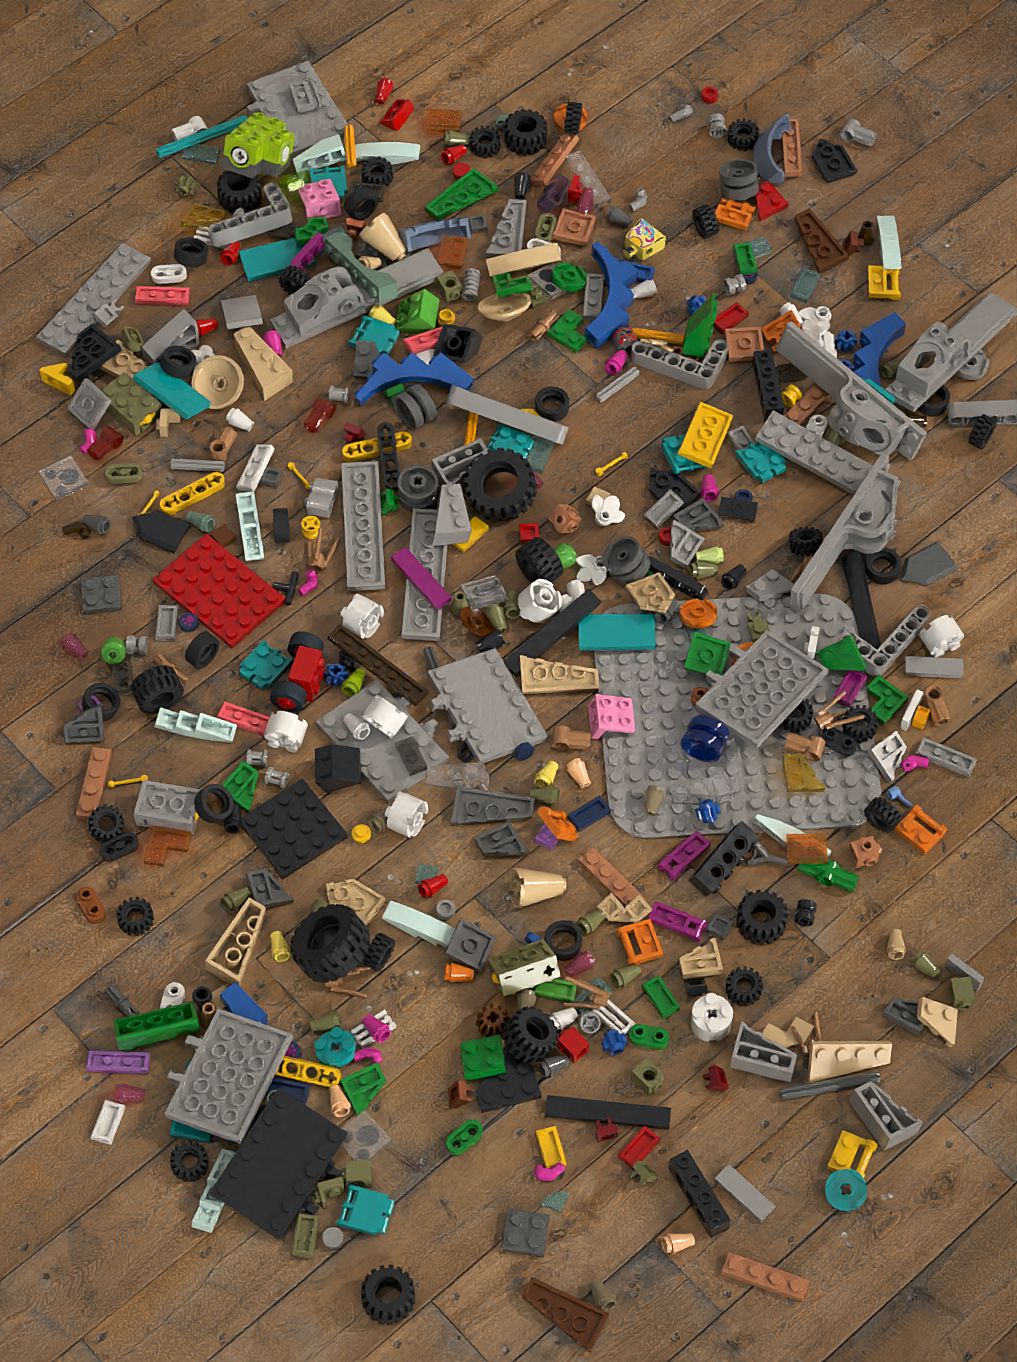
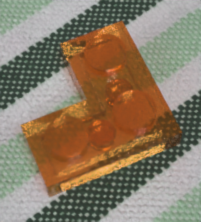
M152 826L144 864L164 867L168 850L187 853L192 837L191 832Z

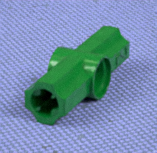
M806 854L802 856L797 871L815 877L822 885H835L852 893L859 880V875L841 869L834 861H821Z

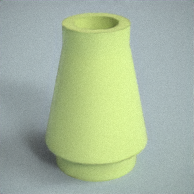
M716 546L696 552L697 561L713 564L724 562L722 547L718 548Z

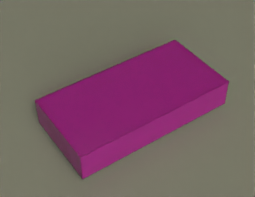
M848 670L833 699L842 691H846V694L837 702L850 708L864 685L867 675L856 670Z

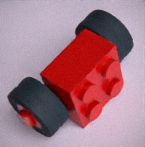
M304 631L292 634L287 651L295 660L288 677L289 681L276 682L270 694V701L277 708L287 712H298L303 708L305 700L313 702L315 695L318 696L320 691L319 682L320 679H324V671L326 669L323 668L325 659L322 658L324 643L316 635Z

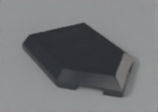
M820 138L811 157L825 182L831 183L854 176L857 173V169L844 147L839 144L827 143V140Z
M650 469L649 492L656 499L659 500L671 489L684 502L673 515L687 508L701 496V493L680 473L674 474L672 470L658 471V469Z
M153 510L132 517L141 540L172 553H175L191 525L189 522L160 510Z

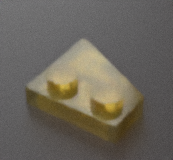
M193 203L182 218L180 227H209L214 223L224 221L226 211Z
M783 754L782 762L787 792H824V783L818 781L815 776L816 772L808 765V761L803 754Z

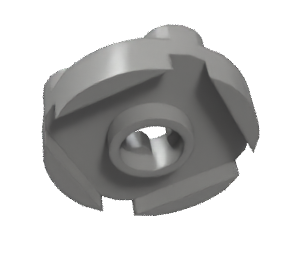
M979 349L955 375L964 379L979 381L988 371L989 358ZM972 361L973 365H968L967 363Z

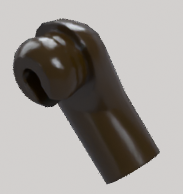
M80 522L63 526L65 535L77 532L82 539L90 537V528Z

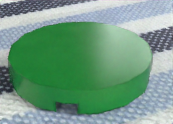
M560 263L554 267L551 279L562 290L578 291L585 286L587 275L579 266H572V263Z

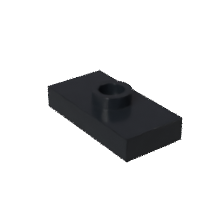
M721 496L718 515L755 521L758 503Z

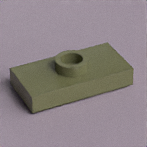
M298 1213L292 1256L313 1258L319 1216Z

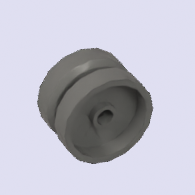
M736 159L728 161L720 167V189L724 197L732 200H743L758 193V168L754 162L746 159Z
M413 384L407 388L406 392H400L393 397L394 408L399 418L412 431L422 427L424 422L428 423L437 417L436 407L432 398L419 384Z
M415 465L406 468L400 473L398 478V497L402 507L409 512H413V508L432 509L437 504L439 497L438 477L433 470L426 466Z
M630 536L614 540L607 546L602 556L605 567L616 582L622 585L642 579L649 571L651 565L649 556L639 542Z

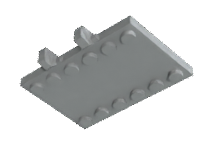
M309 61L247 83V89L255 100L253 104L247 106L249 116H252L255 112H260L265 116L278 118L286 122L285 129L295 134L292 157L300 155L322 139L339 135L340 139L344 138V126L348 124ZM310 78H313L322 108L315 107L314 110L298 113L289 84L302 80L309 81Z
M766 630L748 650H742L735 645L729 650V656L734 657L736 663L725 674L721 676L714 674L711 669L706 673V681L711 684V688L696 703V709L755 748H758L828 674V669Z
M496 648L427 672V677L438 694L436 698L431 700L430 708L432 712L436 709L441 710L444 708L448 711L456 725L455 729L448 730L447 732L449 741L465 740L479 765L514 753L515 748L521 743L529 742L534 746L547 741L548 735Z
M376 679L356 693V695H353L317 720L316 726L333 744L358 747L360 749L361 775L389 804L395 800L398 792H406L448 762L449 756L432 739L433 733L439 729L436 720L433 718L426 722L425 725L422 723L418 724L408 713V708L413 704L404 697H397L395 699ZM376 694L408 716L392 738L362 718L364 711ZM348 713H352L368 723L370 733L365 739L359 740L353 737L343 721Z
M217 1009L204 1036L196 1038L188 1035L185 1040L187 1048L192 1047L195 1049V1055L187 1070L183 1074H175L170 1070L167 1076L168 1082L174 1084L177 1090L165 1112V1117L241 1144L293 1039V1035Z

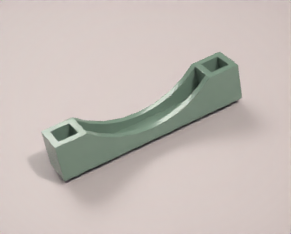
M344 232L325 238L324 251L326 255H329L340 267L345 268L352 279L378 303L398 297L397 281L388 273L379 272L361 264L353 255L352 239Z

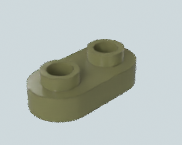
M545 213L540 216L535 231V238L547 242L552 241L556 227V217L553 214Z
M131 326L123 327L121 336L127 349L132 352L141 351L145 343L140 332Z
M135 463L113 464L105 470L106 479L112 484L135 483L141 480L143 476L141 466Z

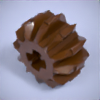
M492 1003L489 1009L483 1006L482 1012L477 1013L476 1026L479 1027V1033L485 1032V1037L497 1034L502 1036L504 1034L502 1029L510 1019L507 1016V1009L502 1010L501 1005L494 1008Z

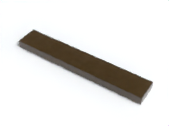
M341 624L328 635L327 640L415 707L428 695L427 689Z

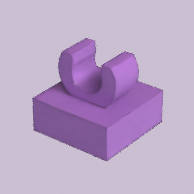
M545 823L535 837L537 844L551 851L559 840Z

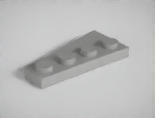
M508 200L502 214V219L491 240L490 247L486 251V257L493 258L522 250L526 200Z

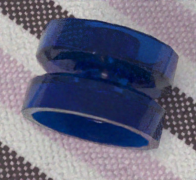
M703 715L693 716L689 721L687 731L683 734L680 745L688 755L697 760L709 763L717 762L723 753L724 746L728 742L730 732L723 723L714 718Z

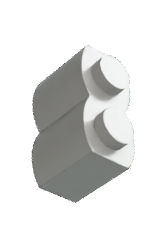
M316 477L314 483L311 482L310 495L305 498L304 508L307 509V514L329 518L338 494V481Z

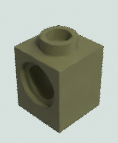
M453 270L437 276V289L446 303L462 296V284Z
M971 977L951 978L948 988L952 1007L959 1010H967L973 1007L975 994Z
M646 1058L632 1070L631 1079L649 1096L653 1091L656 1093L662 1088L664 1074ZM646 1076H651V1077H653L654 1079L651 1080V1081H648V1080L644 1079V1077H646Z
M371 1160L346 1161V1168H342V1180L346 1181L347 1188L348 1185L361 1188L372 1187Z

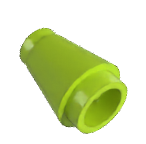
M356 669L342 683V691L345 695L352 697L360 692L366 676L363 670Z

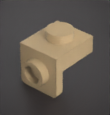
M171 408L161 409L160 419L156 421V429L160 430V437H168L169 423H180V415Z

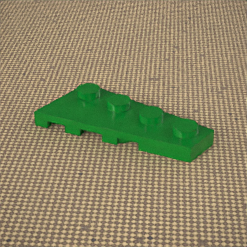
M473 168L427 204L425 211L436 220H439L499 191V186Z

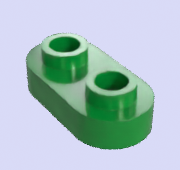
M635 1024L629 1030V1041L635 1046L662 1050L669 1044V1034L663 1028ZM637 1031H640V1032H642L643 1034H642V1035H637L636 1032H637ZM661 1035L663 1038L657 1039L656 1036Z
M476 1120L465 1122L448 1136L446 1140L448 1152L452 1155L463 1154L481 1139L483 1135L482 1125ZM470 1131H475L476 1134H475V1135H470L469 1132H470ZM455 1143L460 1144V1147L455 1148L453 1147V1145Z

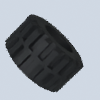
M531 109L516 110L514 114H509V118H506L504 123V142L507 148H510L512 152L515 151V154L519 155L521 153L524 156L540 152V149H543L547 142V121L544 119V116L542 114L539 115L537 111L533 112Z
M224 171L223 175H220L219 180H217L219 203L223 209H228V212H235L238 208H242L245 213L246 211L251 212L261 202V183L258 175L252 179L232 171Z
M533 537L515 552L520 570L531 583L538 579H544L552 583L563 573V565L558 554L546 541L539 537Z
M159 665L143 671L132 681L133 683L130 686L140 710L144 713H157L160 707L164 709L172 707L180 700L184 692L175 669L168 665Z
M756 890V893L749 892L748 897L744 896L738 906L736 925L739 928V933L741 935L744 934V939H751L753 944L756 942H760L759 945H764V942L772 944L773 939L775 941L779 940L786 929L788 918L787 905L783 903L781 896L777 898V893L775 892L772 894L769 893V890L764 892ZM756 912H765L773 920L761 923L754 920L751 915Z
M532 1006L530 1008L523 1007L505 1023L502 1029L504 1033L502 1039L505 1040L504 1045L509 1048L510 1054L513 1053L516 1059L520 1058L524 1063L528 1061L532 1064L541 1061L557 1045L559 1034L556 1032L558 1029L554 1026L555 1022L553 1019H550L547 1013H543V1010H536Z
M384 1265L379 1266L380 1270L377 1271L374 1268L371 1270L372 1275L367 1274L365 1276V1282L363 1281L361 1285L362 1305L365 1308L366 1314H370L373 1321L378 1319L379 1324L388 1321V1325H392V1321L396 1320L399 1323L401 1322V1317L406 1319L409 1316L408 1312H412L413 1304H415V1286L412 1278H409V1274L406 1271L403 1273L401 1267L394 1269L393 1265H389L388 1268H384ZM390 1286L400 1291V1297L392 1303H383L376 1298L377 1292L384 1287Z

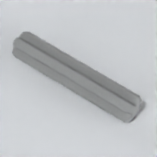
M636 367L630 368L595 394L596 400L599 403L605 401L639 376V370Z
M172 458L170 467L171 469L223 472L225 470V462Z

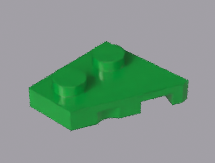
M852 635L817 651L823 666L827 669L860 671L868 669Z
M242 761L222 786L231 793L233 803L240 805L241 809L249 813L259 772L245 761Z
M378 1063L340 1080L357 1117L362 1114L386 1083Z

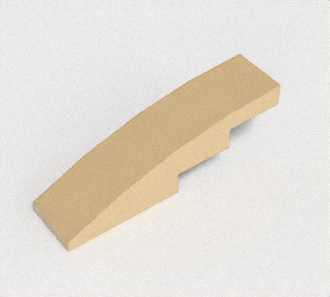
M553 243L486 259L489 275L492 277L502 273H513L561 261L558 243Z

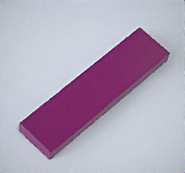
M407 547L391 556L392 562L436 610L451 601V596Z

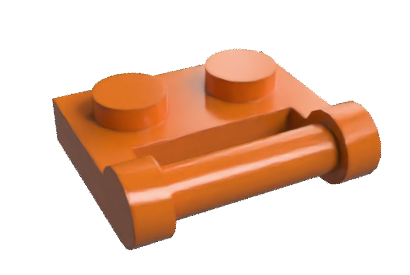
M915 805L894 831L925 855L945 835L948 828L944 825L941 826L924 813L920 806ZM918 817L935 830L936 833L933 835L914 819Z
M545 806L539 808L538 814L556 838L571 842L579 838L575 832V826L566 821V813L564 811H553Z
M651 919L626 925L616 930L617 936L621 938L626 951L629 966L639 965L640 963L663 957V951ZM631 933L634 934L641 953L636 956L628 934Z

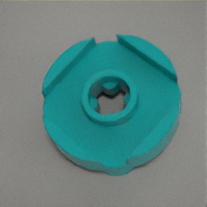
M334 1027L315 1042V1053L321 1064L336 1066L337 1068L343 1067L354 1058L356 1042L348 1031L342 1030L340 1027ZM338 1046L339 1050H332V1048Z
M852 1169L837 1170L828 1177L825 1184V1193L828 1202L835 1209L851 1212L861 1207L866 1200L868 1191L866 1182L857 1171ZM843 1185L845 1187L851 1186L850 1191L852 1193L850 1195L841 1194L843 1192L841 1189Z

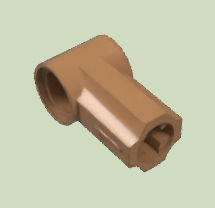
M227 426L222 428L216 440L210 443L211 460L226 461L227 453L237 437V433L232 428Z
M931 685L926 689L923 704L930 709V716L934 726L939 727L950 722L951 718L942 698V689L936 685ZM929 696H935L937 699H932Z
M556 726L553 729L552 748L558 751H565L569 748L590 749L591 732L574 731L567 726Z
M789 732L784 749L802 754L809 761L818 762L821 759L826 743L817 736L807 738Z

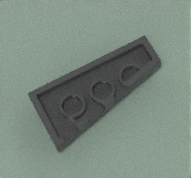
M457 786L451 825L532 819L535 798Z

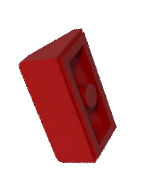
M409 99L396 100L382 118L380 124L399 131L414 111L411 101Z

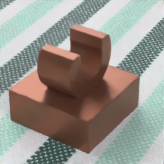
M347 218L346 227L349 230L350 238L357 240L359 233L366 227L364 221Z
M850 231L843 241L844 250L849 256L853 252H860V246L864 247V240L858 238L857 232Z
M458 1080L448 1087L449 1107L458 1108L460 1105L469 1104L472 1101V1098L467 1097V1094L472 1090L466 1086L465 1081Z

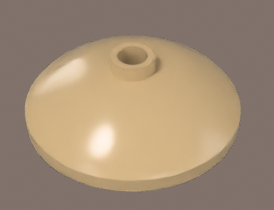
M515 293L509 297H498L497 294L483 299L478 304V311L488 319L510 321L528 309L531 299L527 293Z
M222 355L211 356L203 360L195 369L192 377V388L211 401V405L208 408L214 410L224 409L232 405L239 398L244 384L243 373L239 365L231 358ZM224 382V386L221 388L220 384Z

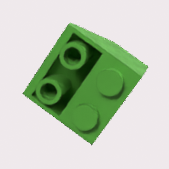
M423 289L400 301L396 319V330L405 333L421 334L434 329L440 299L426 289Z

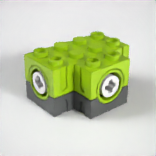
M255 112L226 136L222 168L252 179L260 172L276 178L291 164L295 134L285 129L286 122L278 118L265 116L260 112Z

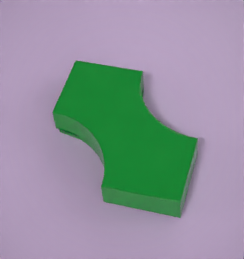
M326 217L308 218V223L305 226L294 229L296 244L306 245L317 232L320 234L328 233L329 227Z

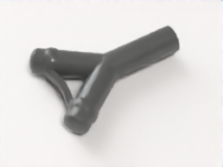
M759 841L753 843L754 853L750 859H747L749 866L765 861L787 866L788 858L770 854ZM756 850L761 854L760 856L755 857Z

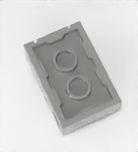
M143 780L134 811L136 825L194 835L199 817L194 807V799L200 789Z

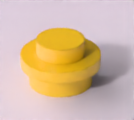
M449 309L440 311L437 316L438 323L442 326L444 323L452 325L455 322L454 313Z
M364 824L356 825L352 829V838L357 843H366L371 838V829Z

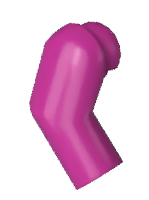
M312 569L308 570L305 574L307 577L306 584L298 588L301 596L317 587L318 575Z
M911 755L902 761L901 767L905 771H910L917 766L927 768L929 758Z
M369 1047L356 1051L353 1058L355 1063L365 1058H371L374 1064L381 1062L383 1059L379 1049Z
M560 1161L552 1168H544L542 1165H538L534 1168L535 1177L539 1180L553 1181L566 1167Z

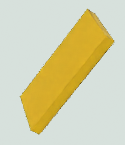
M700 402L677 455L711 469L734 415Z

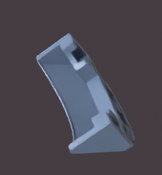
M788 113L769 125L760 134L754 145L753 162L757 165L758 173L764 181L769 180L770 183H784L785 180L784 172L773 160L771 146L772 139H781L784 131L790 132L791 123Z
M464 217L426 222L398 230V235L408 252L435 244L471 239L468 218Z

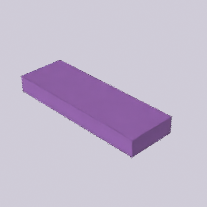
M88 1050L86 1071L94 1073L149 1074L150 1053Z

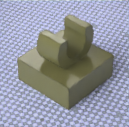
M533 285L531 290L525 292L530 296V306L532 309L548 302V297L539 286Z
M638 1160L632 1166L636 1171H633L630 1177L635 1178L637 1175L641 1177L637 1186H644L646 1182H654L659 1177L646 1161Z

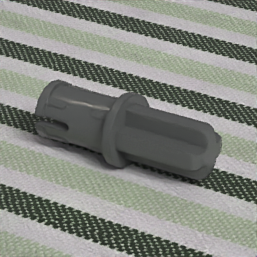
M111 985L105 991L108 997L115 1003V1008L120 1009L126 1017L140 1014L129 1002V998L125 997L115 985Z

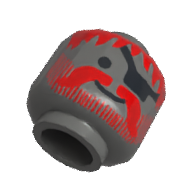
M628 327L618 328L612 336L616 350H624L627 354L631 353L632 345L638 341L634 331Z

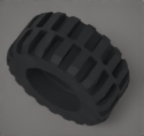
M497 448V451L489 449L487 454H479L477 461L472 460L470 463L471 469L467 468L465 473L467 477L464 478L466 495L471 506L478 514H482L483 518L488 520L491 517L493 522H499V519H503V522H508L511 517H514L515 520L519 518V513L522 512L524 514L528 511L527 506H532L534 502L532 497H536L537 490L535 487H537V481L528 460L524 459L523 455L519 452L515 454L514 450L509 448L507 451H504L503 448ZM507 472L516 476L517 485L507 496L494 498L485 494L484 486L487 480L494 474Z
M329 904L327 907L322 906L318 908L316 912H311L308 918L300 922L301 925L294 931L295 935L291 939L290 953L293 960L309 978L322 983H329V980L332 982L337 981L340 977H346L350 971L353 972L356 966L364 960L363 956L367 954L368 946H370L369 929L350 907L342 904Z

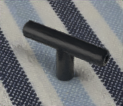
M296 571L291 573L289 584L273 583L275 590L287 591L286 599L284 600V604L287 606L291 605L299 576V573Z

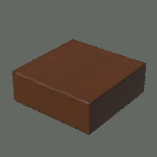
M226 524L210 533L211 538L222 547H226L237 539L234 532Z

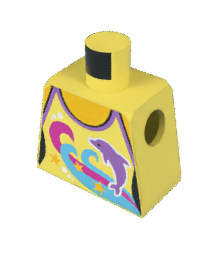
M641 218L626 235V249L623 250V254L628 259L635 255L639 259L645 260L665 248L666 236Z

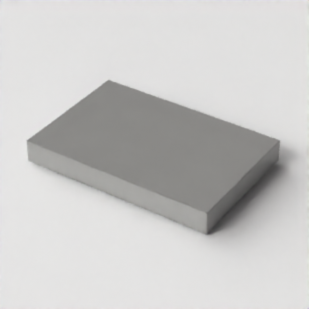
M256 295L221 300L227 329L263 323Z

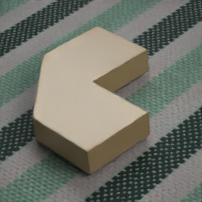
M610 893L597 905L598 909L603 910L606 918L612 922L637 923L653 910L640 894L625 907L613 893Z
M798 1017L791 1024V1026L795 1027L805 1044L814 1026ZM768 1023L762 1032L764 1037L772 1042L779 1043L785 1048L800 1046L791 1030V1026L785 1032Z

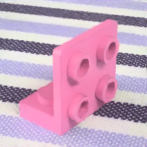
M331 179L297 187L305 206L307 222L308 218L326 217L328 219L342 215L340 198Z
M596 694L588 704L591 739L598 740L606 730L625 733L635 732L631 698Z

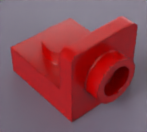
M574 174L568 189L567 201L584 205L586 192L582 190L581 176Z

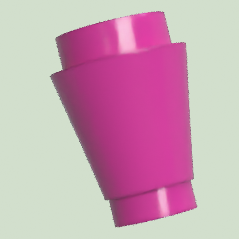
M277 331L266 332L263 341L281 357L280 335Z
M624 350L616 352L605 362V370L611 375L620 373L627 358V353Z
M707 474L703 476L701 496L707 502L715 501L719 495V490L713 475Z
M367 1014L362 1019V1024L374 1041L383 1043L390 1037L391 1030L387 1024L371 1014Z

